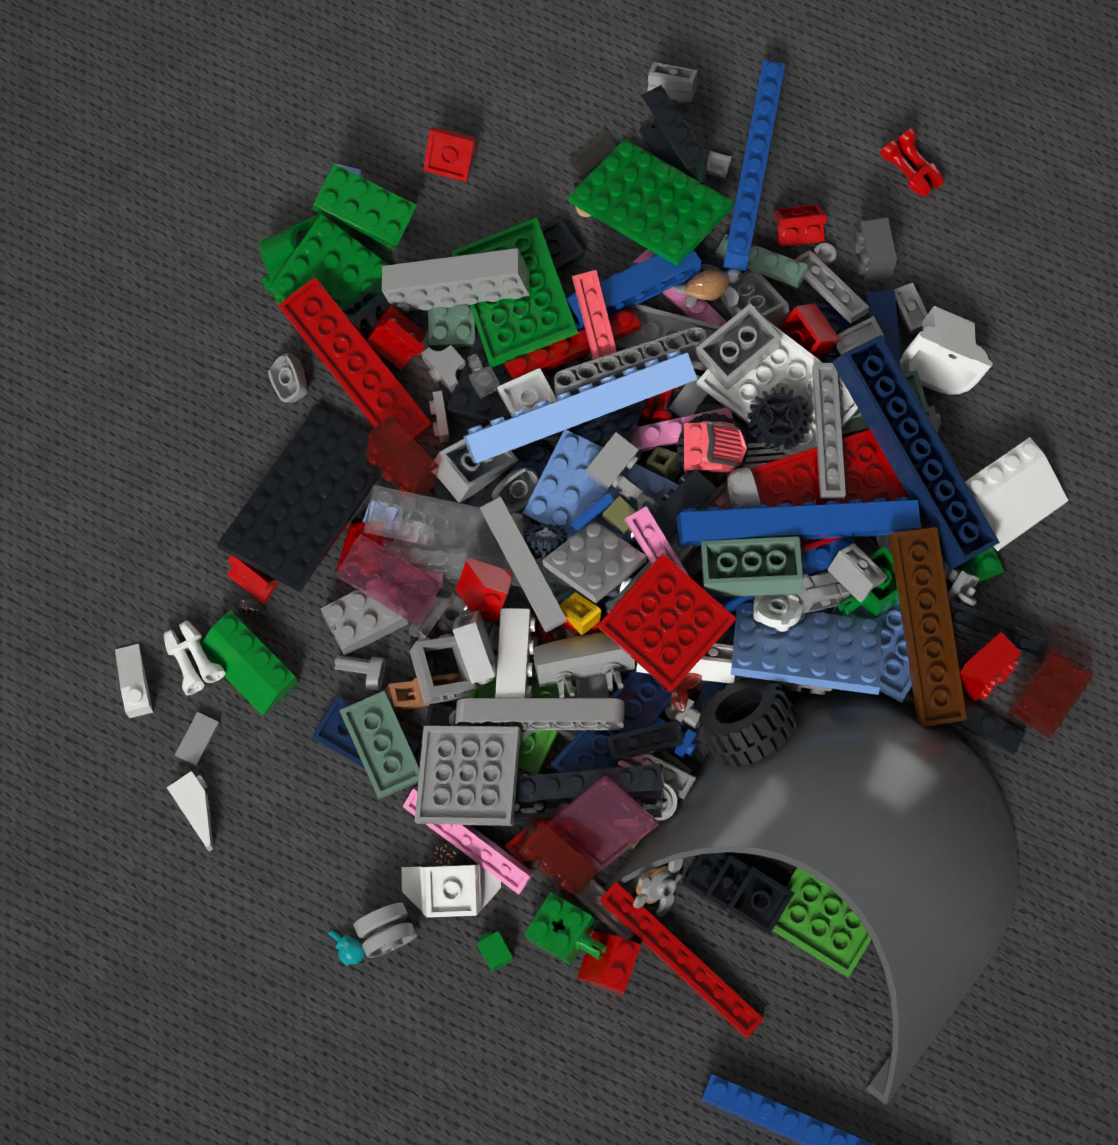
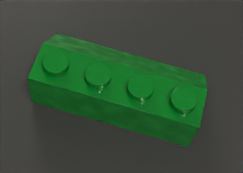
M231 610L212 626L201 643V647L209 661L220 664L225 671L224 677L262 716L299 684L296 676Z

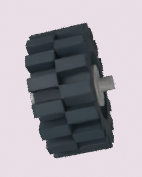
M534 524L532 527L528 526L524 530V541L534 559L540 557L543 560L567 541V532L563 528L560 529V526L557 525L552 527V524H548V526H544V524L537 526Z

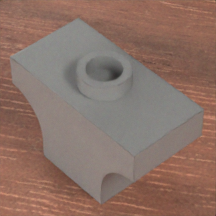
M452 345L442 351H434L427 348L422 352V358L431 369L429 374L436 382L441 381L447 390L453 394L458 384L457 377L462 373L466 365L465 361Z

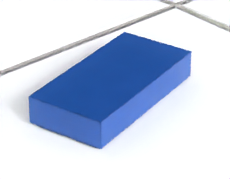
M607 493L571 523L570 528L575 533L579 532L602 514L613 503L614 499Z

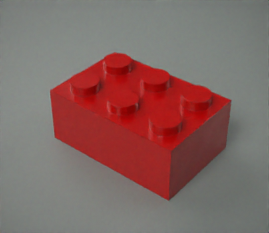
M1000 632L964 665L960 672L962 689L974 702L979 698L984 701L994 692L998 683L1002 685L1011 677V674L1019 665L1017 660L1022 653Z

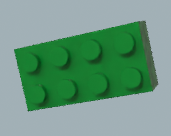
M333 164L313 204L312 210L395 250L417 205Z

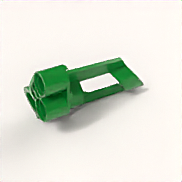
M320 214L258 242L262 261L268 275L262 277L263 285L269 295H274L278 305L284 300L268 288L298 246L296 235L310 229ZM335 221L339 228L347 234H351L350 228Z

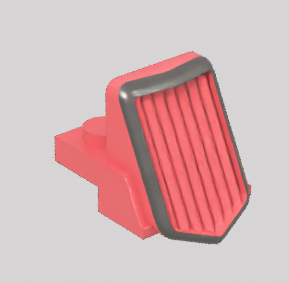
M722 421L684 423V471L693 472L696 469L698 472H732L735 470V467L741 465L747 451V446L741 430L735 427V424Z

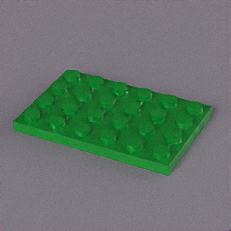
M625 139L568 196L569 203L676 266L680 265L734 207V201L706 185L700 184L699 181Z
M537 217L452 251L453 257L518 248L529 269L530 296H523L519 299H499L496 302H477L470 305L491 367L579 334Z

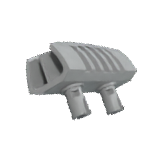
M603 632L562 639L532 648L539 688L557 684L559 698H565V690H567L570 698L575 697L572 681L601 675L606 676L609 691L613 692V681H615L618 690H621L623 683L620 672L635 669V660Z

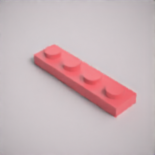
M592 270L572 276L593 360L616 353L617 350L597 271Z

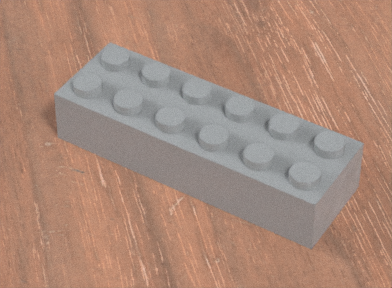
M518 248L382 266V292L390 305L400 313H408L413 310H430L436 307L450 308L460 304L473 305L484 301L496 302L499 299L507 298L519 299L523 296H530L529 269Z

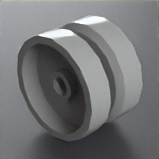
M395 903L365 915L353 924L358 937L367 938L362 944L367 958L378 957L396 950L417 937L412 923L404 922L408 917V913L403 903Z

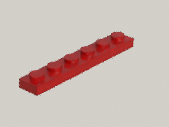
M631 307L608 317L614 341L641 330V323ZM585 327L578 330L579 334L506 362L505 368L512 380L539 368L542 373L591 352Z

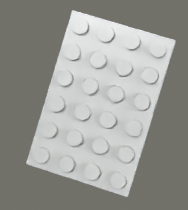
M765 319L781 336V346L728 390L722 386L708 369L697 381V385L726 408H729L731 412L747 424L752 421L748 419V413L753 412L750 410V405L756 404V396L764 399L762 396L763 391H767L771 395V388L775 387L776 393H780L781 387H785L786 394L789 393L790 389L794 390L793 397L801 394L802 399L800 402L807 401L808 406L805 409H810L812 412L808 416V418L812 419V424L806 425L810 428V432L808 434L803 433L805 436L804 441L796 438V447L788 443V450H784L783 445H779L781 451L791 456L817 447L812 366L813 363L822 362ZM838 375L842 429L856 413L858 407ZM778 402L773 403L772 405L780 408L783 407L786 403ZM793 409L789 419L793 422V426L797 427L800 419L797 411ZM763 410L760 415V422L764 429H766L770 418L767 416V412ZM776 416L775 422H778L779 420L784 421V416H781L780 418ZM777 430L774 435L788 434L783 430Z

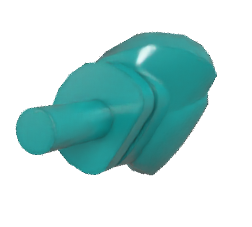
M333 929L330 930L328 934L338 942L336 948L339 950L338 956L341 962L347 966L358 964L365 956L362 943L348 934L341 937Z

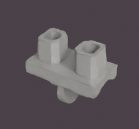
M953 569L948 576V580L954 583L950 590L947 589L948 599L967 606V604L975 606L977 601L972 596L976 591L974 587L979 578L968 572Z
M687 698L684 705L681 700L674 699L665 709L666 717L673 721L677 720L681 731L683 728L689 729L694 733L698 731L700 712L694 709V701Z

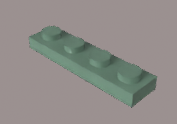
M725 234L715 252L716 256L725 260L729 239L727 234ZM751 244L747 269L799 288L808 271V265Z

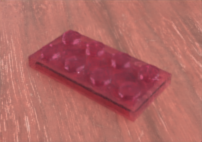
M362 534L359 535L335 574L336 577L416 626L419 625L443 585Z

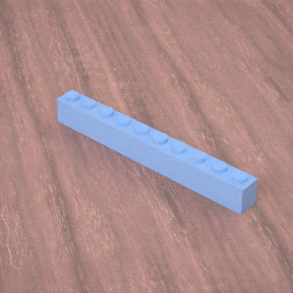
M680 350L667 354V359L661 362L658 361V358L644 363L645 368L637 370L636 367H632L622 371L624 376L616 379L614 375L601 379L602 384L593 387L592 383L579 387L580 392L571 395L569 391L556 396L557 401L549 403L548 400L534 404L536 409L527 412L526 408L515 411L510 419L504 420V417H499L490 421L491 426L482 429V426L478 425L468 429L469 434L463 437L473 463L481 462L697 380L688 353L681 354Z

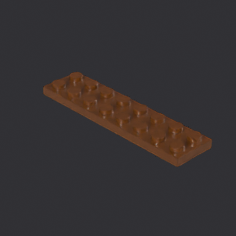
M935 527L889 534L917 720L922 727L967 720L938 529Z

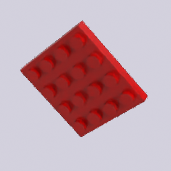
M662 553L600 622L597 628L667 690L672 692L737 618Z

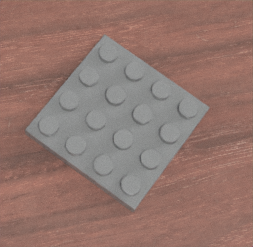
M424 726L414 822L417 824L513 826L521 729L519 727Z

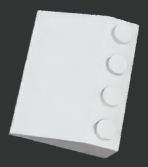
M1030 437L965 482L1000 542L994 546L997 551L1068 502L1045 454Z

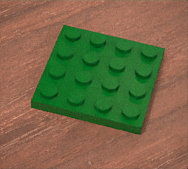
M320 214L268 289L285 300L315 277L343 311L367 289L372 288L381 291L382 266H387L388 264L324 215Z

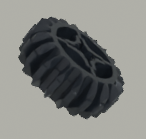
M773 387L771 388V395L767 391H763L762 396L764 399L756 396V404L750 405V410L753 412L748 413V419L752 420L748 423V427L755 428L751 435L753 437L760 435L757 439L759 444L766 440L765 448L767 449L771 446V443L775 444V451L779 450V445H783L784 450H788V443L796 447V438L804 441L805 436L803 433L808 434L810 432V428L806 425L812 424V419L808 418L812 412L810 409H805L808 406L807 401L800 402L802 399L801 394L793 397V389H790L789 393L786 394L785 387H781L780 393H776V389ZM778 402L786 403L783 407L780 408L772 405L773 403ZM793 409L797 411L800 419L797 427L793 426V422L789 419ZM763 410L767 412V416L770 418L766 429H764L760 422V415ZM776 416L778 418L784 416V421L779 420L778 422H775ZM777 430H783L788 433L785 435H774Z

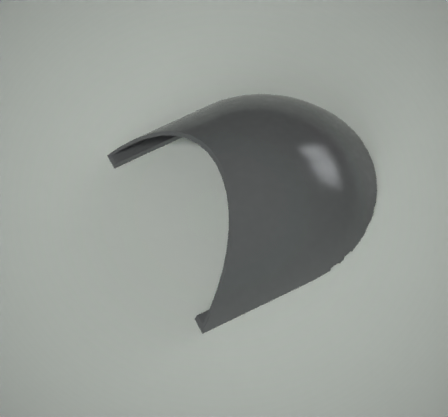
M826 692L825 695L810 694L790 699L797 713L796 727L793 729L791 738L787 739L786 744L782 748L779 747L772 756L768 755L763 761L753 762L752 765L745 766L742 764L740 767H734L717 761L713 754L710 753L692 775L696 777V781L686 798L682 800L678 797V808L673 815L665 820L656 822L605 890L608 891L617 882L632 896L636 890L639 878L652 868L677 859L723 852L756 854L781 860L806 871L825 883L846 902L860 919L874 943L884 968L890 993L893 1020L892 1054L868 1085L866 1091L887 1105L985 969L1002 941L1015 904L1018 884L1016 836L1004 798L993 777L978 756L945 725L939 724L922 727L917 720L915 708L881 696L855 692Z

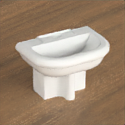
M936 306L922 321V331L919 332L904 351L900 360L903 373L917 370L922 386L947 395L961 394L969 391L993 365L988 359L986 352L976 345L975 323Z

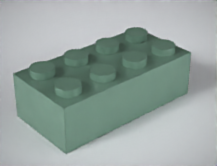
M799 537L701 541L703 589L713 598L802 594L803 573Z

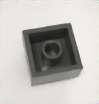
M881 218L861 221L859 230L856 231V240H853L854 253L859 254L860 261L857 262L859 275H863L864 281L892 278L897 257L889 219Z

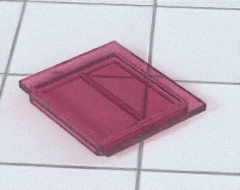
M605 775L544 824L543 828L597 874L657 827L659 822Z

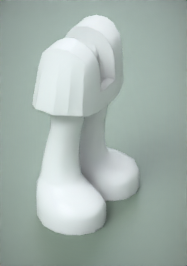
M186 620L179 624L186 641L180 643L172 629L164 633V641L167 653L176 657L184 677L182 688L185 695H192L202 690L204 683L193 668L186 652L191 651L200 674L207 683L220 680L224 677L225 671L220 664L209 661L200 644L202 635Z

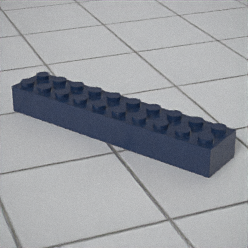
M880 335L846 351L832 364L910 500H918L920 518L925 527H937L941 555L949 569L952 570L999 544L998 538L882 336Z

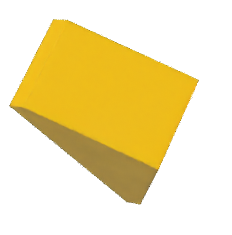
M576 592L559 605L566 619L581 635L585 634L600 621V608Z

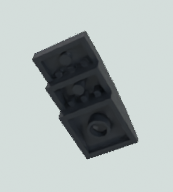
M724 852L700 854L682 884L683 887L768 936L795 894L753 866L749 867L732 855L728 856Z

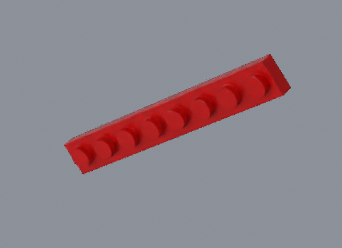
M615 882L599 899V902L747 1039L764 1018L643 906L641 908L634 907L635 899Z

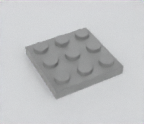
M595 520L591 521L543 559V566L595 603L646 563L645 554Z

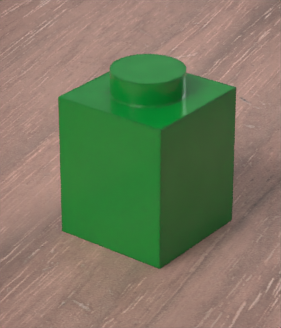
M489 931L479 937L480 941L476 944L491 973L513 961V957L499 931L494 934L492 931Z

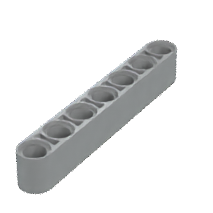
M692 327L561 370L554 377L555 396L569 391L571 395L580 392L579 387L592 383L593 387L602 384L601 379L614 375L615 379L624 376L622 372L632 367H636L637 370L645 368V362L656 358L661 362L667 359V354L680 350L681 354L688 353L690 360L697 359L696 347L707 339L706 331L700 327Z
M466 698L457 701L455 726L519 727L521 730H619L624 727L625 703L620 699Z

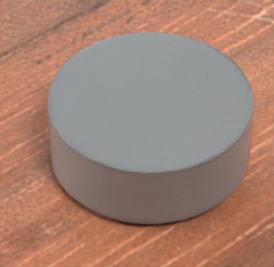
M820 243L814 249V254L826 266L831 265L835 261L837 252L833 245Z

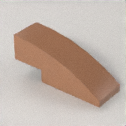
M459 673L431 676L434 686L462 682ZM417 678L409 682L392 683L385 688L386 696L394 712L429 706V704L424 705Z

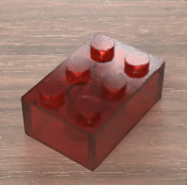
M392 416L369 432L366 450L368 460L382 470L384 477L398 487L400 494L404 498H409L414 503L434 488L439 465Z
M1052 649L1013 704L1009 713L1047 739H1050L1087 687L1093 675L1055 649Z
M533 821L515 843L520 848L517 852L527 861L531 860L538 863L536 868L545 876L557 879L555 884L566 893L569 892L571 894L575 892L580 894L599 871L543 822Z

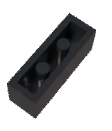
M696 469L691 474L686 471L678 480L681 485L675 491L671 488L662 497V500L665 502L659 508L654 506L650 510L651 515L667 541L678 531L676 518L679 513L688 508H696L698 510L717 489Z

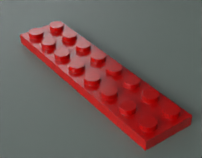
M315 277L278 305L281 312L395 453L432 425L430 420Z

